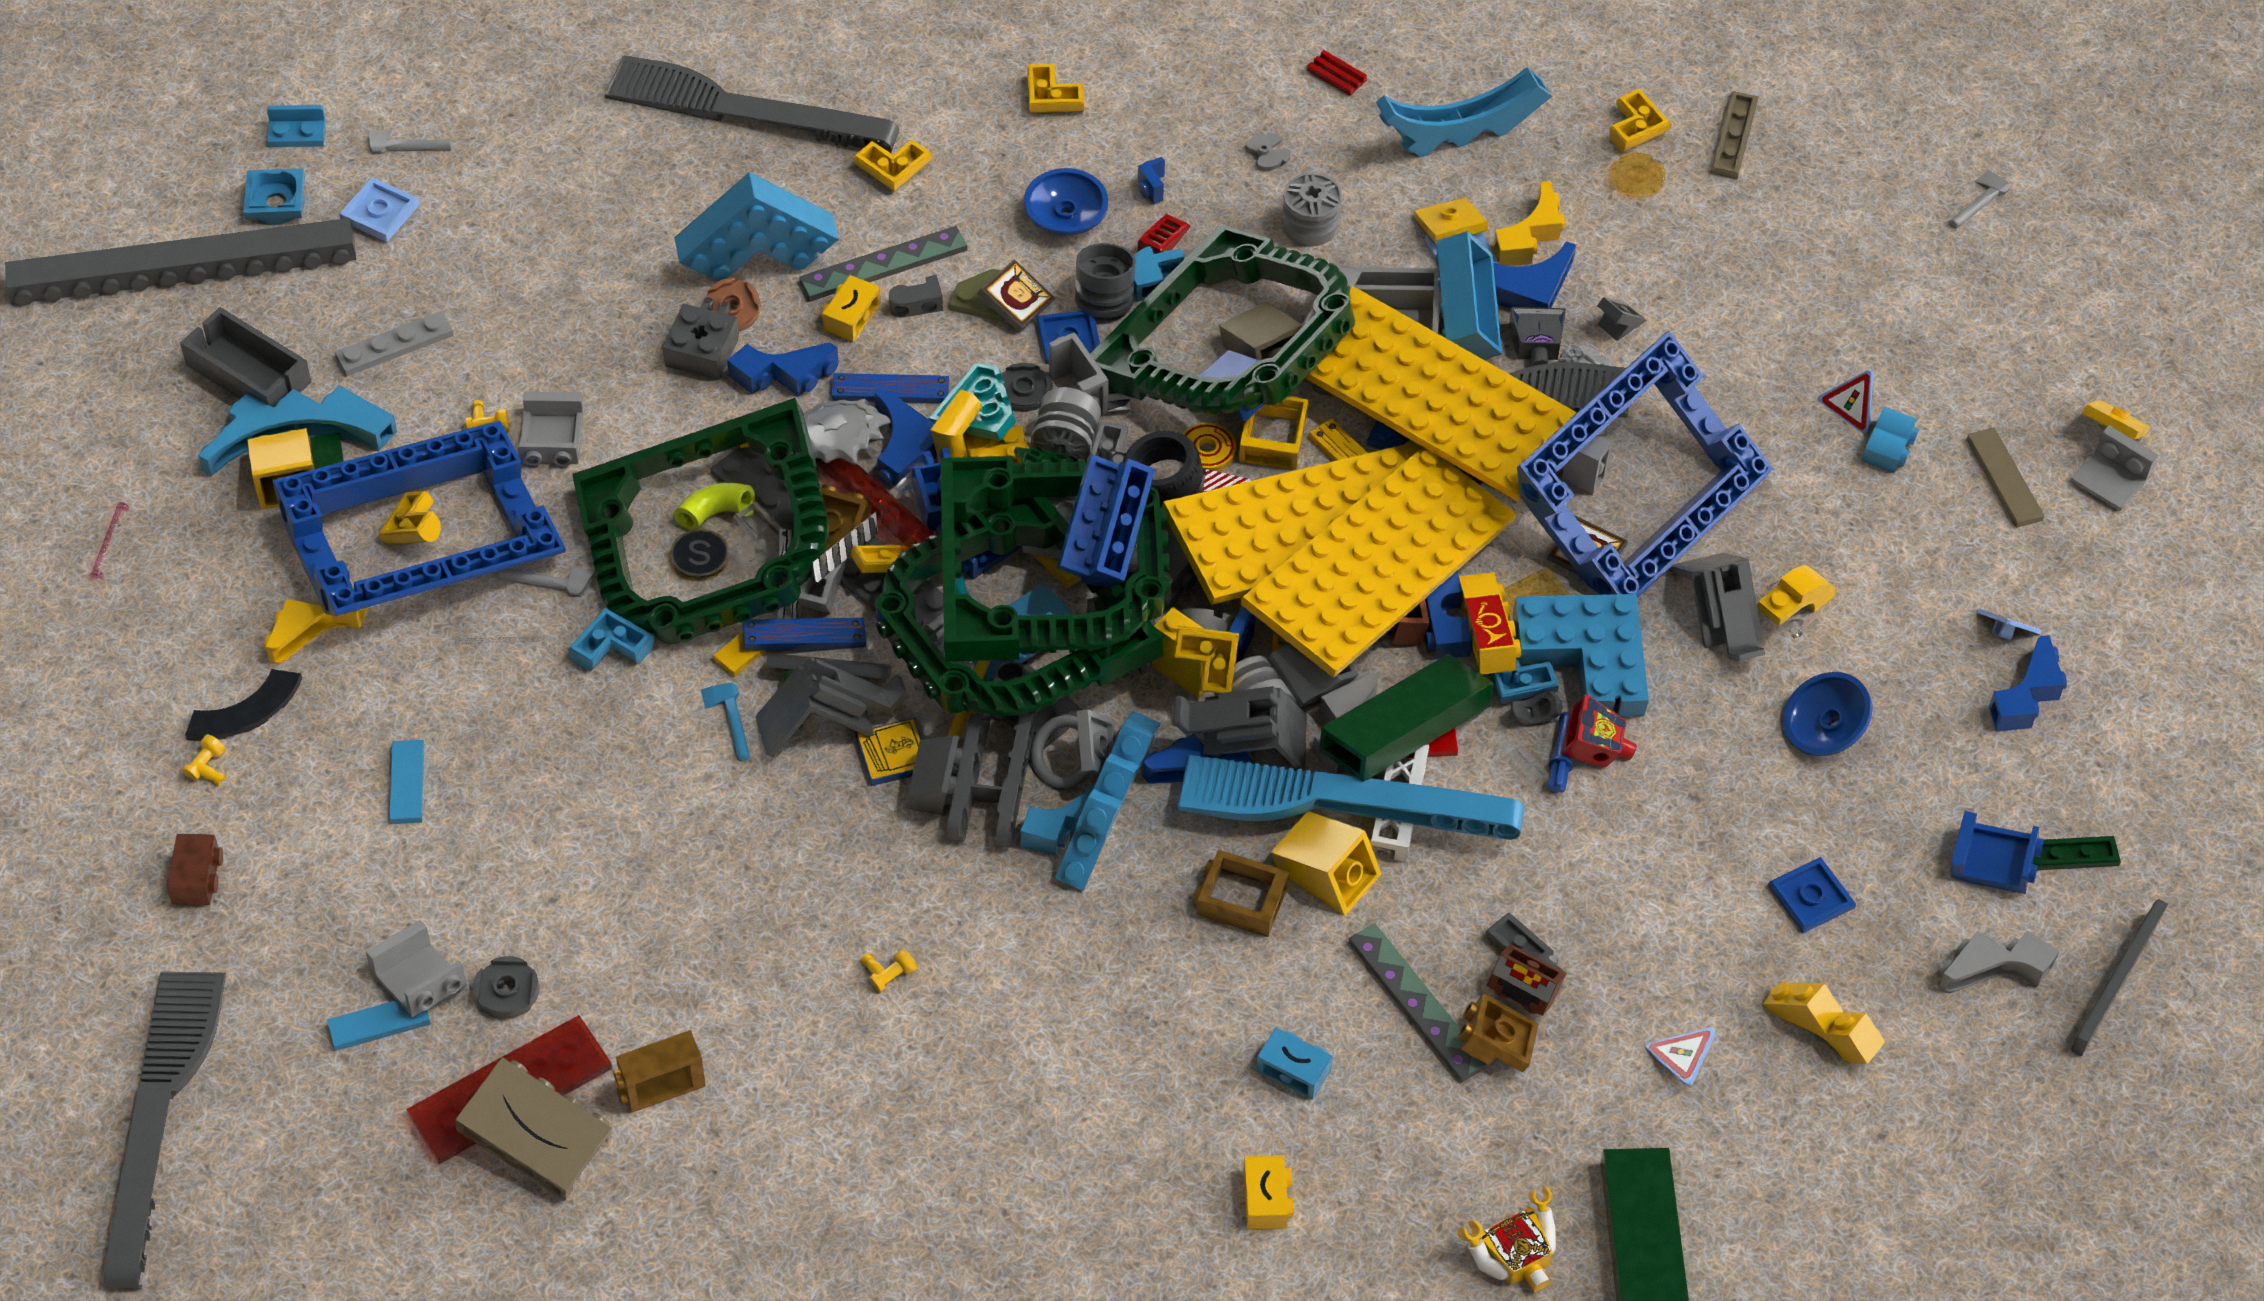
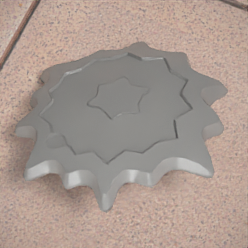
M842 399L834 402H823L814 406L813 409L804 412L815 459H822L825 463L839 458L855 465L857 463L858 451L868 449L869 440L871 439L883 440V436L878 431V428L890 424L891 420L887 416L877 413L878 410L874 406H869L870 402L865 399L857 401Z

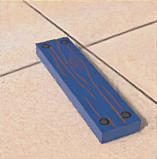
M833 373L832 401L842 399L857 401L865 399L868 402H875L874 393L883 386L905 403H942L949 394V376Z
M864 618L750 619L742 624L744 650L850 649L866 647Z

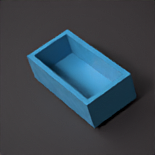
M1468 231L1437 240L1435 260L1440 273L1437 283L1442 295L1440 312L1444 318L1445 328L1442 329L1443 337L1483 360L1502 355L1492 253Z

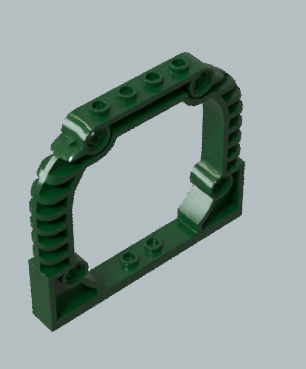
M1219 224L1090 355L1109 380L1108 390L1141 401L1148 395L1151 399H1161L1162 402L1169 405L1174 403L1176 407L1181 409L1188 408L1189 411L1194 413L1203 411L1206 415H1215L1220 410L1224 414L1235 413L1244 404L1248 409L1255 408L1261 404L1275 405L1283 401L1354 327L1356 320L1351 306L1349 284L1344 273L1335 264H1328L1325 259H1314L1312 255H1301L1300 252L1295 250L1288 252L1285 247H1274L1271 238ZM1237 278L1241 283L1250 284L1260 279H1266L1317 295L1313 302L1314 315L1273 358L1255 362L1239 376L1220 379L1198 376L1158 363L1152 349L1139 348V344L1201 282L1210 285Z
M796 398L572 474L584 532L589 539L600 595L608 610L651 634H657L663 643L671 645L690 641L694 637L709 632L720 631L722 628L738 622H747L751 618L765 613L776 612L780 608L789 606L799 599L801 594L800 585L806 582L812 575L813 562L825 553V547L829 540V522L804 413ZM748 443L752 451L764 455L774 476L786 482L794 515V535L786 553L765 562L758 569L755 578L685 602L673 596H662L648 601L644 600L633 590L623 543V536L633 526V518L628 509L641 490L639 479L672 468H678L686 463L701 458H708L713 454Z
M1013 456L940 458L945 662L1019 660V652L1032 651V654H1038V651L1057 653V650H1069V653H1075V650L1087 649V652H1094V649L1103 647L1110 649L1112 645L1118 642L1128 641L1130 636L1141 626L1143 629L1148 619H1157L1164 613L1165 595H1171V579L1164 576V572H1169V553L1163 554V549H1168L1167 531L1161 530V526H1166V508H1160L1159 494L1153 487H1150L1136 537L1138 572L1133 574L1126 583L1125 599L1111 608L1087 614L1018 615L1017 611L1009 605H997L989 608L973 599L969 594H956V579L962 578L961 560H955V555H961V538L955 537L954 522H967L972 516L986 507L997 510L1005 509L1017 498L1077 496L1087 462H1085V459H1079V462H1067V459H1061V462L1049 463V460H1043V463H1031V460H1025L1024 464H1013Z
M1047 497L1017 498L1013 500L1009 507L1001 510L986 507L972 516L973 519L967 522H959L954 527L955 537L961 538V555H955V560L963 562L988 550L998 555H1004L1013 551L1016 546H1032L1047 549L1056 545L1062 551L1069 524ZM942 533L937 536L931 535L922 543L916 542L911 545L910 549L905 552L902 551L897 555V559L889 565L884 577L883 593L876 599V627L880 636L883 639L887 638L897 658H903L907 663L911 676L921 681L926 695L930 699L934 698L945 712L951 714L966 711L976 716H979V712L990 714L995 719H1004V716L1014 715L1016 718L1024 717L1025 713L1041 711L1042 707L1048 704L1053 705L1058 702V699L1069 697L1075 691L1083 690L1095 681L1101 687L1163 656V636L1148 619L1143 629L1141 626L1126 642L1124 640L1112 645L1110 649H1106V647L1094 649V652H1087V649L1076 650L1075 653H1070L1025 676L1008 681L981 680L969 666L945 662L944 655L916 621V606L913 596L917 586L943 571ZM1086 583L1088 589L1092 593H1096L1108 608L1125 599V591L1120 585L1102 587Z

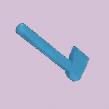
M726 683L701 689L705 709L721 704L725 705L738 760H748L750 754L736 702L739 696L737 685Z

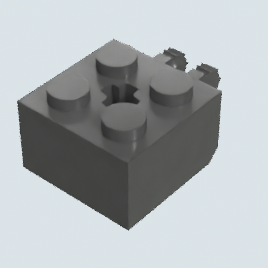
M710 297L704 299L700 308L682 304L662 347L666 367L720 380L727 365V359L731 357L739 338L737 317L728 315L730 311L729 302L723 301L717 312L712 311L714 300Z

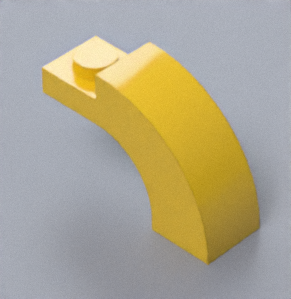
M1799 566L1780 578L1779 585L1758 601L1757 608L1776 625L1780 626L1804 606L1815 613L1834 598L1835 588L1810 566Z

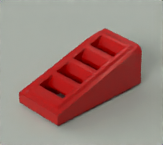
M1166 213L1138 240L1137 252L1151 246L1154 254L1173 250L1189 230L1190 224ZM1170 222L1178 226L1179 228L1175 229L1167 225V223ZM1162 229H1165V230H1167V231H1169V232H1171V233H1173V234L1167 233V232L1163 231Z

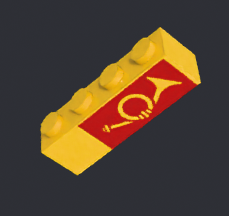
M1494 572L1459 576L1462 589L1460 604L1464 617L1467 616L1472 647L1480 674L1516 670V658L1521 657V646L1519 639L1514 640L1516 637L1515 625L1513 620L1509 621L1510 609L1508 602H1503L1505 600L1503 584L1497 583Z

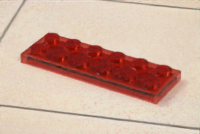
M580 1015L502 1056L509 1062L515 1060L521 1063L528 1070L527 1073L537 1080L540 1077L546 1079L555 1087L554 1091L562 1096L612 1069L611 1061ZM501 1058L406 1109L409 1118L439 1164L477 1144L456 1131V1118Z

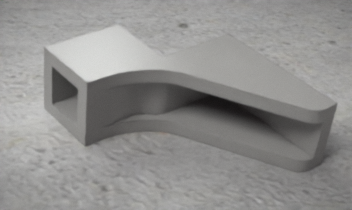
M1370 673L1364 677H1356L1349 684L1321 696L1320 713L1327 723L1376 696L1375 689L1378 685V678L1375 673ZM1320 730L1314 735V754L1328 773L1341 774L1347 771L1319 751Z
M1977 931L1971 940L1965 938L1961 942L1955 953L1958 955L1953 962L1948 959L1939 972V976L1942 977L1939 988L1946 993H1953L2001 975L2016 976L2038 987L2054 966L2060 951L2029 931H2026L2020 940L2014 938L2007 949Z

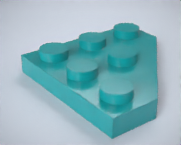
M976 362L928 419L936 423L956 394L962 389L972 393L982 404L981 411L964 434L1000 441L1016 422L1005 383L998 366Z

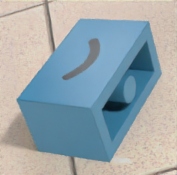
M1276 1027L1257 1056L1256 1071L1313 1100L1331 1072L1333 1056L1320 1046H1312L1300 1040L1293 1032L1283 1031Z

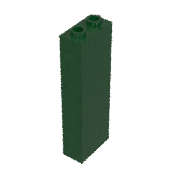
M1448 653L1322 726L1319 751L1364 782L1490 707L1494 682Z
M1669 1148L1603 1149L1600 1166L1616 1301H1689Z

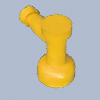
M474 400L472 402V416L466 417L467 429L500 420L505 431H510L506 408L497 410L495 416L484 417L483 402L481 400Z
M207 734L200 742L202 750L190 765L185 764L181 771L186 777L197 781L202 776L220 786L221 781H224L226 776L208 766L207 762L211 757H220L226 749L217 738Z
M902 948L895 954V962L886 969L875 961L870 953H866L860 959L861 964L867 967L872 974L869 977V981L879 993L885 990L887 983L902 972L911 974L918 969L916 962L905 949Z

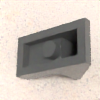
M1603 297L1597 305L1604 312L1602 319L1597 325L1616 341L1647 321L1624 302Z

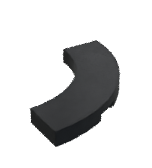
M271 669L269 676L262 686L245 700L217 710H194L185 734L186 740L201 741L207 734L222 740L242 732L247 733L263 725L292 699L301 683V673Z

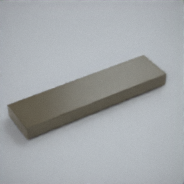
M1732 91L1711 174L1738 179L1759 96Z
M1995 427L1968 434L1967 441L2015 527L2018 528L2043 521L2044 514Z

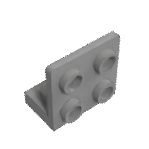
M2109 425L2101 435L2097 450L2073 475L2071 482L2114 509L2121 511L2149 480L2159 455Z

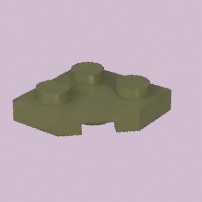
M990 269L957 283L949 303V310L1004 322V319L977 294L980 288L1001 270Z

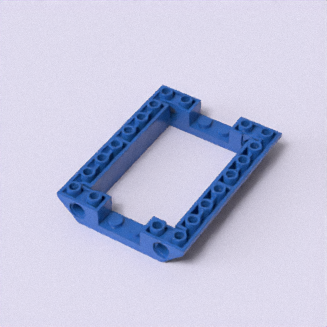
M1670 330L1664 333L1517 466L1520 498L1587 586L1599 595L1637 594L1638 598L1774 470L1740 423L1726 429L1696 389L1695 385L1704 376ZM1654 384L1721 471L1632 555L1622 562L1620 554L1611 543L1598 548L1572 514L1566 503L1575 495L1565 482L1559 480L1555 473Z
M500 420L273 480L284 527L324 613L332 616L343 615L566 552V548L544 505L535 506L521 479L522 462ZM483 472L515 538L354 582L353 589L350 582V573L344 561H336L323 533L322 515Z

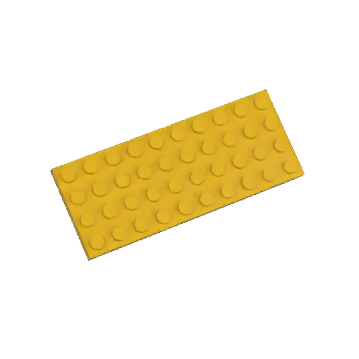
M1352 286L1350 288V296L1356 320L1354 327L1305 379L1520 502L1522 499L1519 493L1517 466L1577 412Z
M1413 442L1164 501L1161 508H1166V520L1211 605L1246 595L1419 451L1422 446Z
M1422 447L1244 595L1241 605L1334 678L1512 524L1517 514L1453 464Z

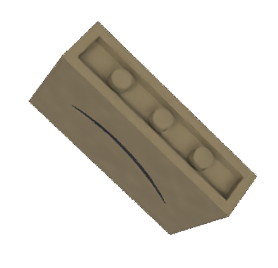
M502 1057L456 1118V1131L566 1200L573 1191V1184L604 1141L608 1142L610 1140L612 1127L609 1126V1121L598 1113L590 1114L582 1109V1104L570 1095L564 1097L554 1091L555 1087L546 1079L540 1077L537 1080L527 1073L528 1070L521 1063L515 1060L509 1062Z

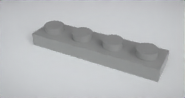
M440 311L335 351V356L347 377L452 337L454 333L445 315Z

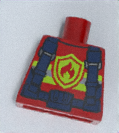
M1585 694L1570 709L1562 750L1563 755L1604 768L1611 764L1618 756L1630 760L1635 754L1637 745L1624 738L1625 719L1589 695Z

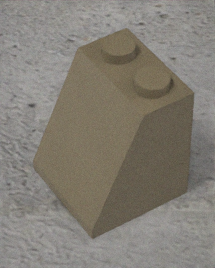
M1268 302L1219 324L1223 346L1227 351L1230 350L1258 360L1273 358L1303 327L1301 323Z

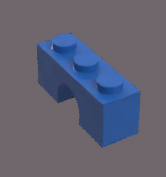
M1458 570L1425 598L1429 618V632L1425 633V643L1427 650L1433 651L1434 660L1440 659L1448 653L1455 658L1469 657L1471 653L1472 637L1467 616L1451 617L1443 612L1450 608H1460L1462 589Z

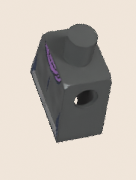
M1511 307L1509 328L1518 359H1531V366L1547 364L1548 360H1558L1566 308Z

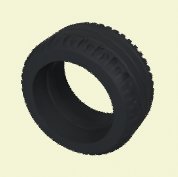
M1175 431L1149 433L1137 439L1125 453L1123 462L1126 459H1131L1146 466H1151L1163 460H1177L1184 463L1183 467L1174 475L1164 479L1152 480L1151 487L1158 491L1160 508L1164 501L1195 494L1201 485L1203 467L1198 449L1183 434Z

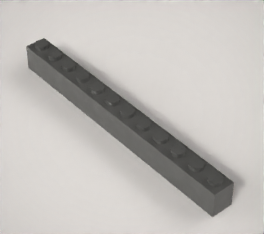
M345 218L5 262L6 290L11 304L28 305L34 301L48 300L54 302L61 298L73 296L85 298L90 294L96 293L115 294L119 290H144L150 286L163 285L170 287L181 282L192 281L200 283L205 281V279L212 278L230 279L236 275L243 274L260 275L263 272L274 270L286 272L292 268L305 266L316 268L321 264H345L348 261L356 260V250L351 219Z

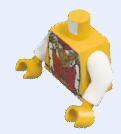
M1542 1186L1544 1196L1540 1201L1536 1198L1535 1189H1531L1528 1193L1530 1202L1537 1205L1535 1211L1531 1206L1482 1231V1226L1478 1221H1468L1472 1229L1471 1235L1468 1234L1465 1227H1459L1457 1231L1458 1237L1463 1241H1469L1468 1249L1480 1271L1498 1280H1505L1510 1286L1526 1279L1534 1292H1539L1550 1284L1551 1280L1543 1269L1550 1266L1552 1255L1556 1250V1228L1552 1210L1550 1207H1547L1552 1198V1192L1547 1186Z

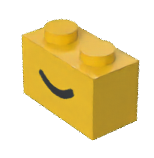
M849 275L844 284H840L837 287L832 301L826 303L821 311L823 330L854 342L881 304L880 287Z
M1284 1155L1244 1156L1243 1174L1247 1229L1287 1228L1288 1217H1294L1293 1197H1287L1286 1188L1292 1187L1291 1168H1285Z

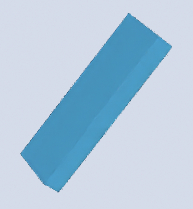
M424 740L392 741L391 824L422 823Z
M397 1000L327 1019L335 1051L431 1025L427 1010L411 1017Z

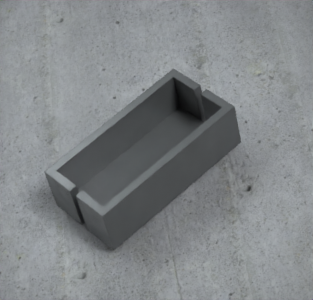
M221 307L202 322L208 347L203 330L200 327H197L180 342L187 366L240 399L246 393H249L266 404L275 407L277 402L292 389L302 392L312 382L306 359Z

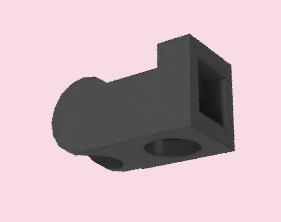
M937 275L926 277V283L913 286L897 285L890 289L889 311L891 314L902 318L943 311V296Z

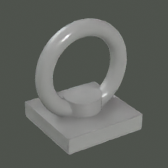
M1086 709L1077 711V717L1062 715L1047 721L1036 733L1031 746V762L1037 776L1044 783L1055 788L1076 786L1089 775L1098 778L1116 742L1114 719ZM1064 727L1073 728L1079 734L1077 738V751L1081 759V766L1070 775H1055L1047 769L1043 760L1045 742L1054 731Z

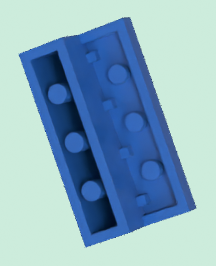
M1093 454L1088 457L1057 569L1082 577L1081 582L1096 586L1113 587L1125 581L1155 473L1154 468L1131 459H1126L1121 464H1117Z

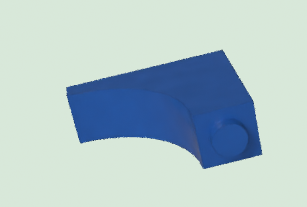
M1566 241L1554 256L1534 265L1514 267L1493 263L1497 304L1510 309L1511 307L1552 308L1574 262L1577 244Z
M882 386L874 393L875 408L880 414L887 416L891 420L889 426L892 436L886 449L877 458L878 476L884 484H892L900 490L912 479V468L924 466L923 452L930 451L933 460L937 457L930 430L935 423Z

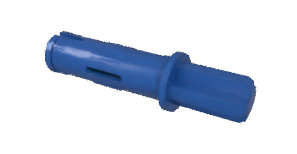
M1563 712L1559 716L1554 753L1548 764L1551 769L1548 788L1555 794L1557 792L1563 793L1566 790L1568 773L1573 768L1571 758L1562 754L1570 712Z

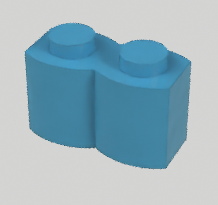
M1884 406L1865 448L1862 461L1894 473L1898 465L1904 467L1910 450L1905 448L1907 444H1914L1919 429L1915 428L1917 418Z

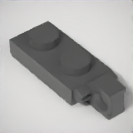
M1511 913L1504 915L1486 930L1485 937L1502 952L1509 944H1512L1563 971L1556 965L1558 960L1554 956V951Z

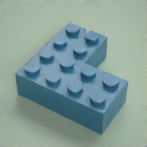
M748 172L674 237L679 263L716 281L730 277L759 251L797 270L805 269L818 258L817 252L824 253L839 240L832 213L751 172Z
M1637 594L1516 597L1512 617L1516 632L1515 639H1519L1521 646V657H1518L1521 667L1548 661L1551 662L1552 666H1578L1581 698L1585 694L1589 695L1612 711L1615 699L1620 698L1617 708L1619 716H1645L1649 696Z

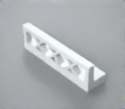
M1429 745L1414 751L1415 756L1411 761L1402 764L1399 760L1386 768L1384 780L1391 781L1394 777L1402 774L1409 784L1422 785ZM1376 818L1371 846L1395 850L1394 860L1406 862L1414 825L1404 822L1399 824L1397 821L1387 819L1382 821L1381 818ZM1392 825L1398 833L1397 840L1379 837L1380 830Z

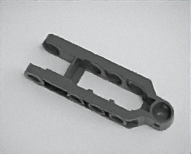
M1006 661L1001 663L995 670L993 681H1008L1026 675V670L1019 662ZM1033 711L1025 713L1024 717H1019L1018 724L1014 725L1015 740L1012 752L1009 751L1008 759L1010 765L1007 779H1003L1002 787L977 784L991 715L979 712V716L970 714L948 817L947 839L964 842L974 800L999 803L996 839H993V845L1011 847L1037 721V713Z

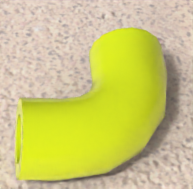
M723 482L709 485L687 497L675 509L674 518L681 527L690 531H696L710 516L717 513L734 512L747 514L754 505L755 493L753 488L746 484Z

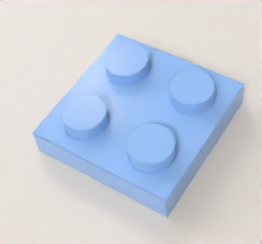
M371 177L339 215L340 219L350 218L353 227L388 242L420 204L417 197Z

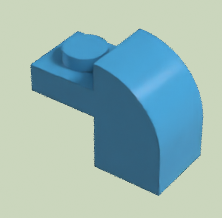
M1151 246L1135 254L1134 297L1136 302L1143 301L1164 280V277H1167L1184 260L1181 248L1154 254Z

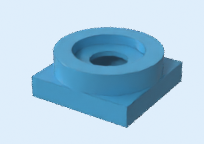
M304 169L247 170L244 200L245 220H258L265 224L276 225L289 222L294 218H302L305 205ZM275 194L286 198L285 203L278 205V207H271L267 205L266 201Z

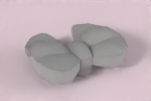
M1268 132L1267 136L1258 135L1247 141L1246 150L1249 153L1257 154L1259 158L1257 161L1259 170H1275L1281 167L1282 163L1287 164L1291 156L1289 149L1273 151L1272 148L1282 142V137L1278 134Z

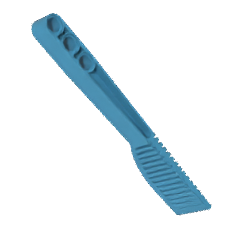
M1194 755L1188 756L1177 809L1180 811L1240 821L1277 820L1296 816L1315 808L1505 840L1517 839L1520 836L1525 810L1522 802L1500 796L1371 778L1363 782L1356 776L1318 771L1311 774L1310 770H1306L1305 773L1302 772V769L1294 771V768H1289V770H1285V767L1279 769L1277 766L1268 767L1265 764L1260 766L1257 763L1253 765L1249 762L1246 764L1242 761L1235 762L1234 760L1227 761L1226 759L1220 760L1218 758Z

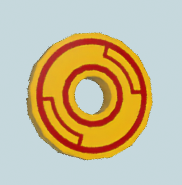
M1199 423L1190 426L1182 433L1197 447L1203 471L1209 469L1219 472L1232 464L1236 455V440L1233 434L1224 426L1215 423ZM1203 444H1211L1215 449L1211 452H1204L1199 447Z

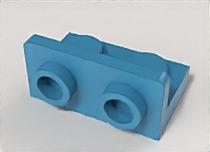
M280 105L267 107L269 118L268 147L324 146L326 117L322 105Z

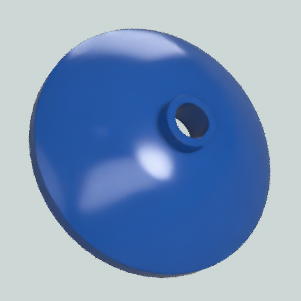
M1060 168L1039 175L1029 184L1024 195V207L1029 219L1040 229L1057 235H1076L1093 229L1103 220L1108 210V194L1104 185L1093 175L1078 169Z
M1827 672L1816 675L1802 683L1787 701L1783 714L1784 731L1790 742L1798 750L1808 755L1829 756L1840 753L1855 744L1868 728L1873 711L1872 699L1863 683L1850 674Z

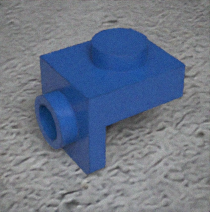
M1162 157L1138 165L1139 191L1144 198L1148 197L1153 205L1163 201L1164 184L1160 178L1165 176V160Z

